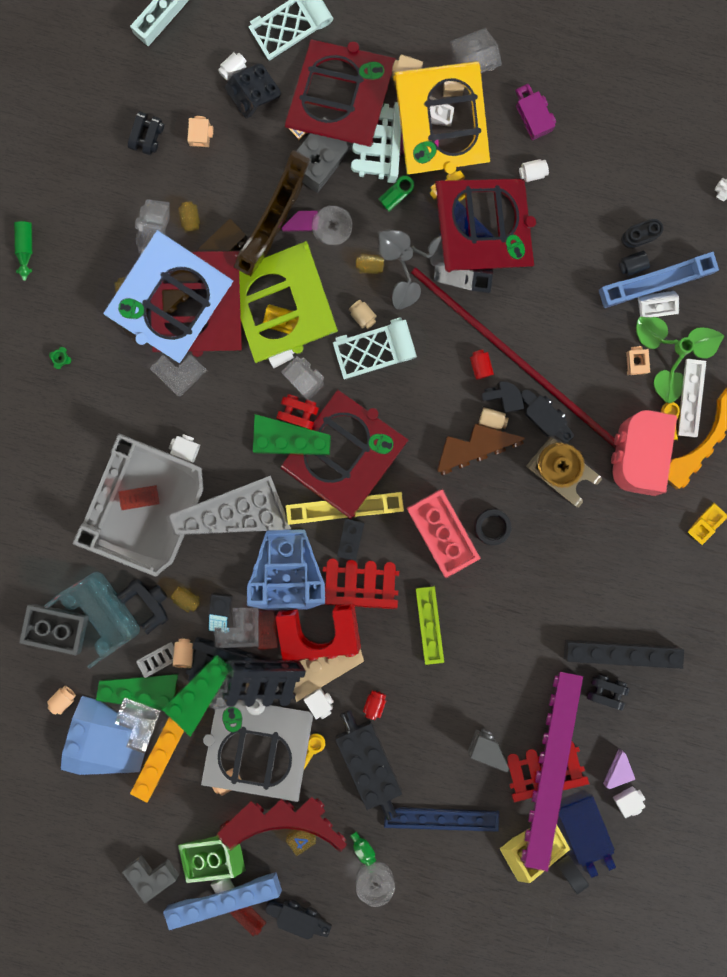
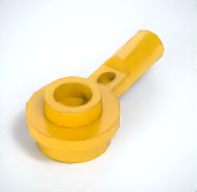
M674 402L665 403L661 408V413L676 415L678 419L680 408ZM675 428L674 440L678 439L677 428Z
M318 733L312 734L309 737L304 769L313 754H317L325 747V739Z

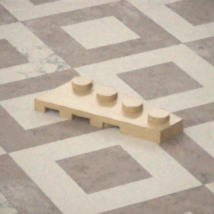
M361 649L353 657L341 655L333 659L320 657L313 661L307 659L299 660L305 668L306 674L304 678H300V682L295 684L296 702L364 662Z

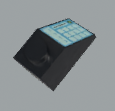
M212 594L208 631L227 634L233 599L232 595Z

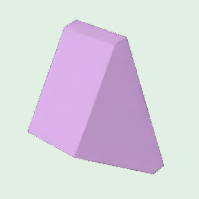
M618 749L603 782L606 788L609 789L635 780L628 758L621 749Z

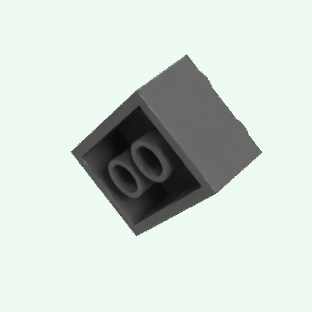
M34 603L27 605L19 643L78 655L82 651L89 615Z

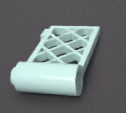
M289 0L263 18L258 16L250 21L249 29L270 61L311 33L329 25L333 21V17L323 0ZM297 2L300 7L298 15L289 14V7ZM276 15L284 16L282 26L272 24L273 17ZM287 17L297 19L295 29L285 27ZM300 20L308 21L311 28L306 31L298 30ZM261 25L267 26L266 37L258 35L255 29ZM271 27L281 29L279 40L269 38ZM284 30L294 32L291 41L282 40ZM268 41L278 43L277 49L269 54L266 49Z
M396 318L391 320V324L349 338L347 335L337 337L333 345L344 380L416 358L417 355L406 320ZM383 331L386 332L387 336L384 345L374 341L377 334ZM361 338L370 340L366 351L356 346ZM346 343L352 346L347 357L340 353L338 345ZM372 343L382 347L378 357L368 353ZM354 348L364 353L359 363L350 359ZM384 349L392 352L394 360L385 362L380 359ZM366 354L376 359L372 367L367 368L361 365ZM348 360L358 365L355 371L347 374L345 370Z

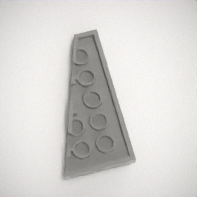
M271 476L166 516L173 535L291 529Z

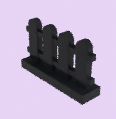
M197 636L192 648L196 650H193L194 660L191 669L187 668L186 674L189 675L188 681L190 682L204 668L205 662H210L214 658V656L208 654L218 655L226 664L228 662L226 659L270 660V658ZM224 680L222 683V685L226 686L225 693L227 692L229 684L226 680ZM242 685L241 691L245 692V685Z
M228 660L226 668L231 676H227L226 681L229 684L227 692L222 694V698L228 707H234L238 699H243L247 707L253 706L256 699H261L262 704L266 707L270 706L274 699H278L282 706H287L290 704L291 699H295V684L300 682V678L305 677L306 670L299 660ZM265 682L263 692H258L260 683ZM278 682H283L280 692H276ZM242 683H247L245 692L240 693Z

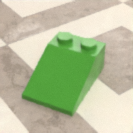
M215 836L178 845L186 883L234 878L246 871L240 844L229 851Z

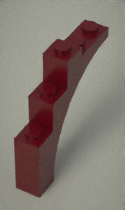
M313 797L296 812L293 811L295 808L289 801L284 802L281 799L265 815L263 814L264 809L258 803L254 805L251 801L217 833V838L229 851L242 841L256 834L278 829L300 830L316 835L328 842L340 853L347 846L345 837L340 832L336 834L331 828L333 825L328 819L321 818L325 813L323 809L325 806L318 798L314 799Z

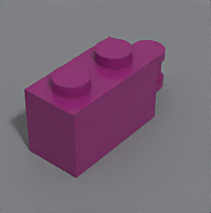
M528 83L515 89L519 99L516 108L532 141L553 131L556 119L553 113H549L547 109L548 103L545 96H541L539 91L533 93ZM528 93L529 96L524 98L523 94Z

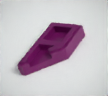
M298 211L282 227V231H318V211Z

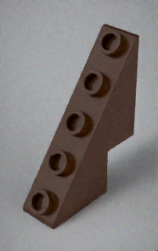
M474 424L469 442L449 436L446 437L437 472L445 475L452 472V467L459 466V469L470 465V460L477 459L478 462L488 458L487 454L494 452L496 455L506 451L505 447L512 445L513 448L524 444L523 440L525 438Z

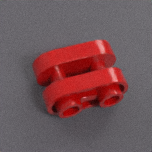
M290 394L287 397L283 396L281 404L285 405L286 408L284 412L278 411L276 419L312 430L314 422L309 421L311 414L317 415L319 408L316 407V403L305 400V403L298 401L299 397ZM293 408L303 411L302 418L291 415Z

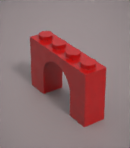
M335 605L332 611L335 637L323 644L311 642L304 636L301 630L298 609L279 611L276 615L282 660L307 659L313 661L320 657L333 659L341 655H345V657L356 656L360 651L361 644L355 605Z

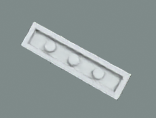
M685 360L677 429L678 436L698 437L706 361Z

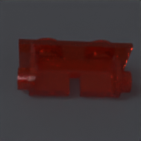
M251 906L229 912L252 936L258 935L262 931L261 928L267 923Z

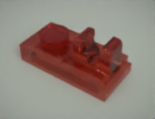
M157 485L118 491L121 510L160 504Z
M274 610L255 611L258 650L278 648Z

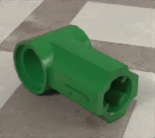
M409 176L400 177L378 200L390 212L406 196L412 193L414 188L413 180ZM404 181L410 184V188L405 191L400 188V184Z

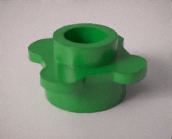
M60 347L59 350L49 354V358L54 363V368L61 369L63 365H69L72 361L68 357L65 347Z

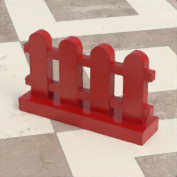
M330 559L327 562V567H323V572H326L325 604L322 605L354 604L355 607L397 609L398 600H394V596H398V591L395 590V576H399V571H396V566L392 562H387L384 570H376L377 566L374 561H368L365 564V569H357V562L354 560H349L346 563V568H338V561ZM338 573H346L345 587H337ZM357 574H365L364 589L356 588ZM376 575H384L383 590L375 589ZM337 592L344 593V597H338ZM356 593L363 594V598H356ZM375 595H383L382 599H375Z
M572 741L567 764L568 770H566V775H570L571 779L564 781L563 790L589 784L588 777L582 776L585 768L584 766L580 767L576 753L580 752V749L575 747ZM529 749L526 752V759L519 761L516 754L508 755L507 766L513 782L509 786L510 789L514 788L515 793H511L513 802L532 798L533 791H537L538 783H535L536 773L541 770L537 752ZM528 764L531 779L524 780L521 766ZM533 784L534 788L527 790L526 785Z

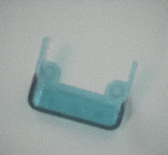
M99 572L88 575L59 593L45 605L47 609L61 601L67 609L73 610L80 606L85 615H89L88 619L101 636L95 643V650L100 657L87 666L89 669L136 637L140 632V627L132 614L120 602L121 599L117 598V593L105 576Z

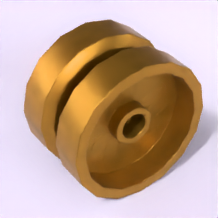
M560 442L552 443L539 454L537 462L538 471L542 478L551 485L560 488L570 487L582 477L584 459L574 447ZM562 461L563 466L561 468H558V463L561 464Z

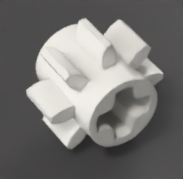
M721 178L715 188V191L718 192L716 197L722 201L727 199V179Z

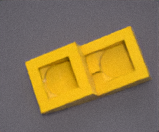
M713 503L692 525L688 533L703 545L727 519V514L717 504Z

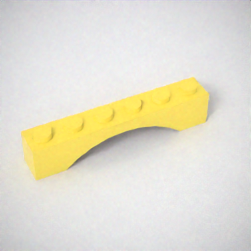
M402 492L368 496L356 511L354 517L403 512ZM326 501L286 505L288 525L348 518Z

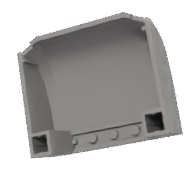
M118 434L109 462L73 544L157 577L158 574L173 563L185 535H173L166 516L197 505L203 491L202 469L174 455L123 434Z

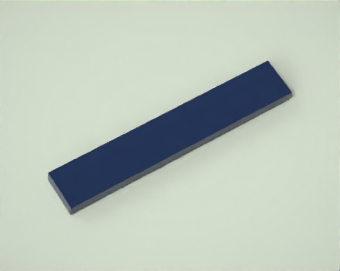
M394 808L398 814L396 818L393 819L391 815V820L387 821L384 815V828L499 832V811Z

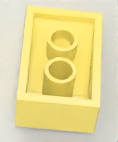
M557 825L549 867L570 850ZM526 831L503 845L500 851L519 882L531 883L544 871L523 865L524 861H521L522 850L527 847V842L524 841Z

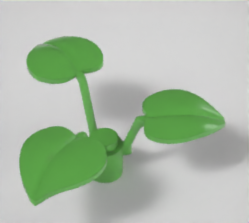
M639 317L636 325L637 336L640 342L647 348L656 349L660 343L675 344V352L679 355V358L671 368V371L663 370L654 378V388L666 403L674 402L682 394L684 376L681 373H674L684 356L693 351L699 358H710L717 352L724 338V335L716 330L696 328L689 333L688 337L680 341L677 339L664 340L668 335V327L663 320L657 317Z

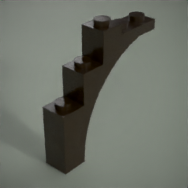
M294 150L291 152L283 175L263 216L237 256L234 265L235 269L251 277L268 254L274 237L284 225L290 208L298 199L311 159Z

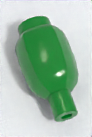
M357 832L350 835L354 841L353 850L359 861L367 867L376 862L375 851L366 839L360 838Z

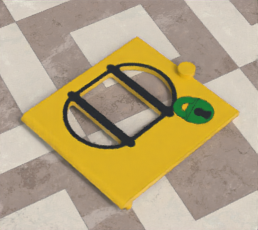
M479 61L395 72L393 80L396 81L407 174L444 169L448 174H453L456 171V167L490 162ZM449 81L460 83L470 93L465 96L430 100V96L435 88ZM465 101L472 102L473 129L433 134L431 106ZM474 135L471 144L465 150L458 153L445 152L435 143V140Z

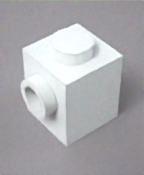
M183 434L182 437L177 436L176 439H172L169 446L170 454L194 463L201 445L193 442L194 438Z
M322 688L304 697L305 703L316 719L319 717L324 719L331 714L330 710L333 708L332 703L334 701L329 693H324Z
M633 786L613 797L625 818L631 815L636 816L645 808L643 803L645 798L640 790L636 791Z

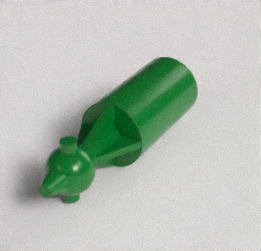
M20 221L14 222L15 254L21 265L16 270V273H19L22 280L26 281L27 276L32 272V269H29L27 266L33 254L32 223Z

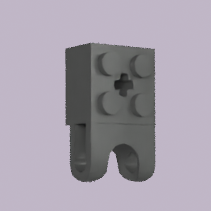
M328 116L322 118V120H332ZM310 133L296 151L311 159L302 183L318 193L352 149L354 143Z

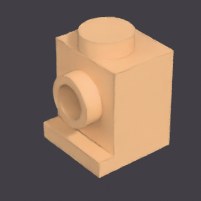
M642 346L631 347V351L626 352L627 375L650 373L649 349L643 350ZM634 358L639 359V364L634 363Z

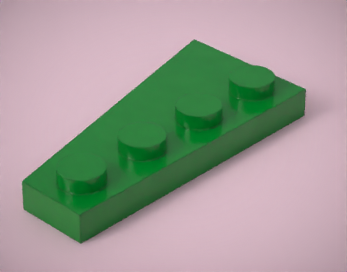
M218 655L163 708V711L190 737L229 673L226 668L227 664Z
M179 673L155 675L146 678L100 680L96 701L163 711V708L175 697Z

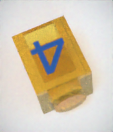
M294 830L287 835L286 842L295 855L298 856L316 844V835Z

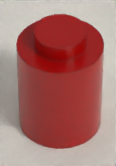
M484 350L473 352L470 361L475 379L478 380L494 375L488 352L484 353Z

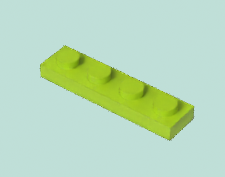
M435 586L415 588L425 665L444 663Z

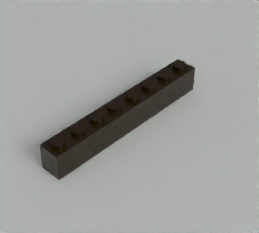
M229 219L195 252L240 250L246 244L245 240L248 238ZM176 270L170 275L180 283H203L199 276L188 270ZM166 280L163 282L164 284H171ZM180 289L163 290V311L172 316L177 311V306L181 302L185 303L191 296ZM146 308V317L151 326V310ZM119 324L129 337L136 342L137 335Z

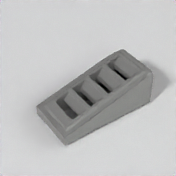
M172 642L136 661L145 678L173 663V658L169 659L165 651L168 648L173 657L174 645ZM161 652L163 658L166 661L165 663L162 662L158 653ZM153 656H154L156 662H157L158 665H159V666H157V667L155 666V664L153 663V661H152V659H151V657H153ZM145 660H147L152 670L149 671L144 663Z

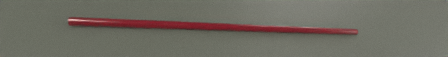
M415 267L412 270L411 274L616 449L612 435L419 269Z

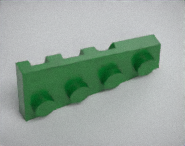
M255 414L253 453L330 455V435Z

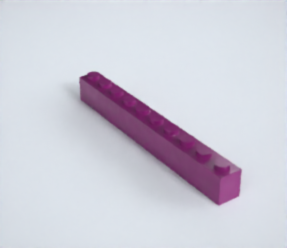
M558 672V676H554L553 687H556L555 694H551L549 702L552 710L551 714L548 713L546 718V725H549L548 732H544L542 744H545L544 752H540L539 763L542 765L541 770L537 771L535 783H538L537 791L534 790L532 794L534 809L529 811L528 822H531L530 830L526 829L524 839L527 842V847L522 850L521 861H524L523 865L525 867L548 871L583 676Z

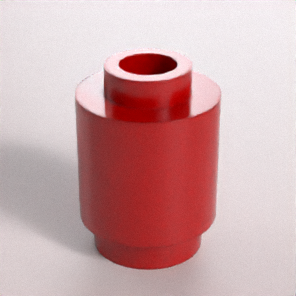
M372 690L363 709V712L366 713L365 717L372 720L381 718L387 701L385 700V694Z

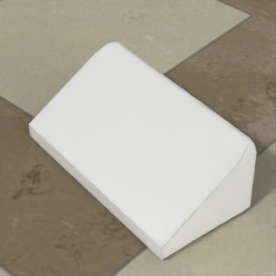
M676 291L648 294L638 298L640 317L679 314V296Z

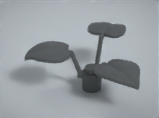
M396 230L378 232L381 256L385 260H395L399 257L407 277V282L399 281L392 291V303L397 310L414 304L421 294L419 284L411 282L405 261L410 260L413 252H416L426 258H430V263L433 266L444 265L441 236L435 238L428 247L429 254L416 249L414 246L410 247V238L404 232Z

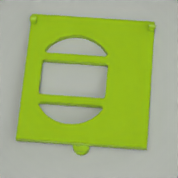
M307 241L264 258L251 277L239 271L241 322L255 363L291 349L294 353L299 354L303 351L304 344L338 331ZM277 274L286 278V281L247 296L251 284L261 276ZM290 287L297 310L255 326L249 303ZM299 317L294 330L283 338L268 339L259 334L263 330Z

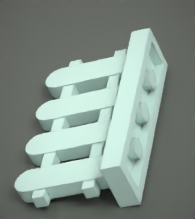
M395 102L393 108H389V104H384L379 117V120H383L382 125H377L374 138H381V144L373 143L371 147L353 144L352 150L355 154H360V160H354L351 164V169L353 172L359 173V177H364V174L379 175L378 179H384V176H388V183L396 182L398 178L401 139L398 102ZM388 121H392L391 126H388ZM387 139L390 140V145L386 144ZM366 155L380 157V162L365 160ZM385 158H389V163H385Z

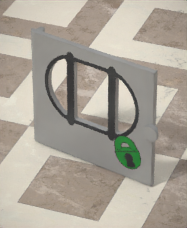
M217 697L211 735H206L203 739L204 744L208 746L201 785L298 802L313 720L312 712L270 705L265 706L263 713L252 715L248 712L242 700H238L234 707H228L222 697ZM239 733L233 773L230 777L223 769L221 751L225 742L234 734ZM247 733L272 738L264 783L238 779ZM281 740L289 753V766L284 776L279 781L271 784L277 742Z

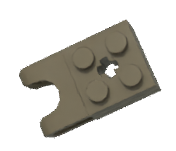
M549 437L526 467L579 508L583 500L576 493L577 484L581 480H589L597 485L602 480V477L584 463L582 477L570 487H556L543 479L538 471L537 462L539 454L548 445L559 443L554 438ZM562 461L561 464L558 463V468H561L563 466Z

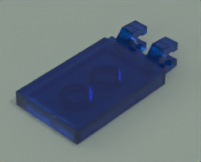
M593 795L559 808V816L579 865H586L590 877L598 876L593 862L604 859L609 871L615 869L616 866L611 856L614 854L613 851L615 849Z

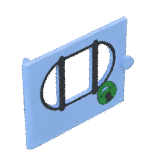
M157 230L105 310L104 315L137 335L136 342L143 345L147 342L180 363L231 286L233 280ZM175 270H188L195 273L205 284L207 298L204 299L171 277L169 273ZM163 280L170 282L203 305L189 327L150 302ZM146 308H149L184 331V334L168 337L157 333L148 323Z

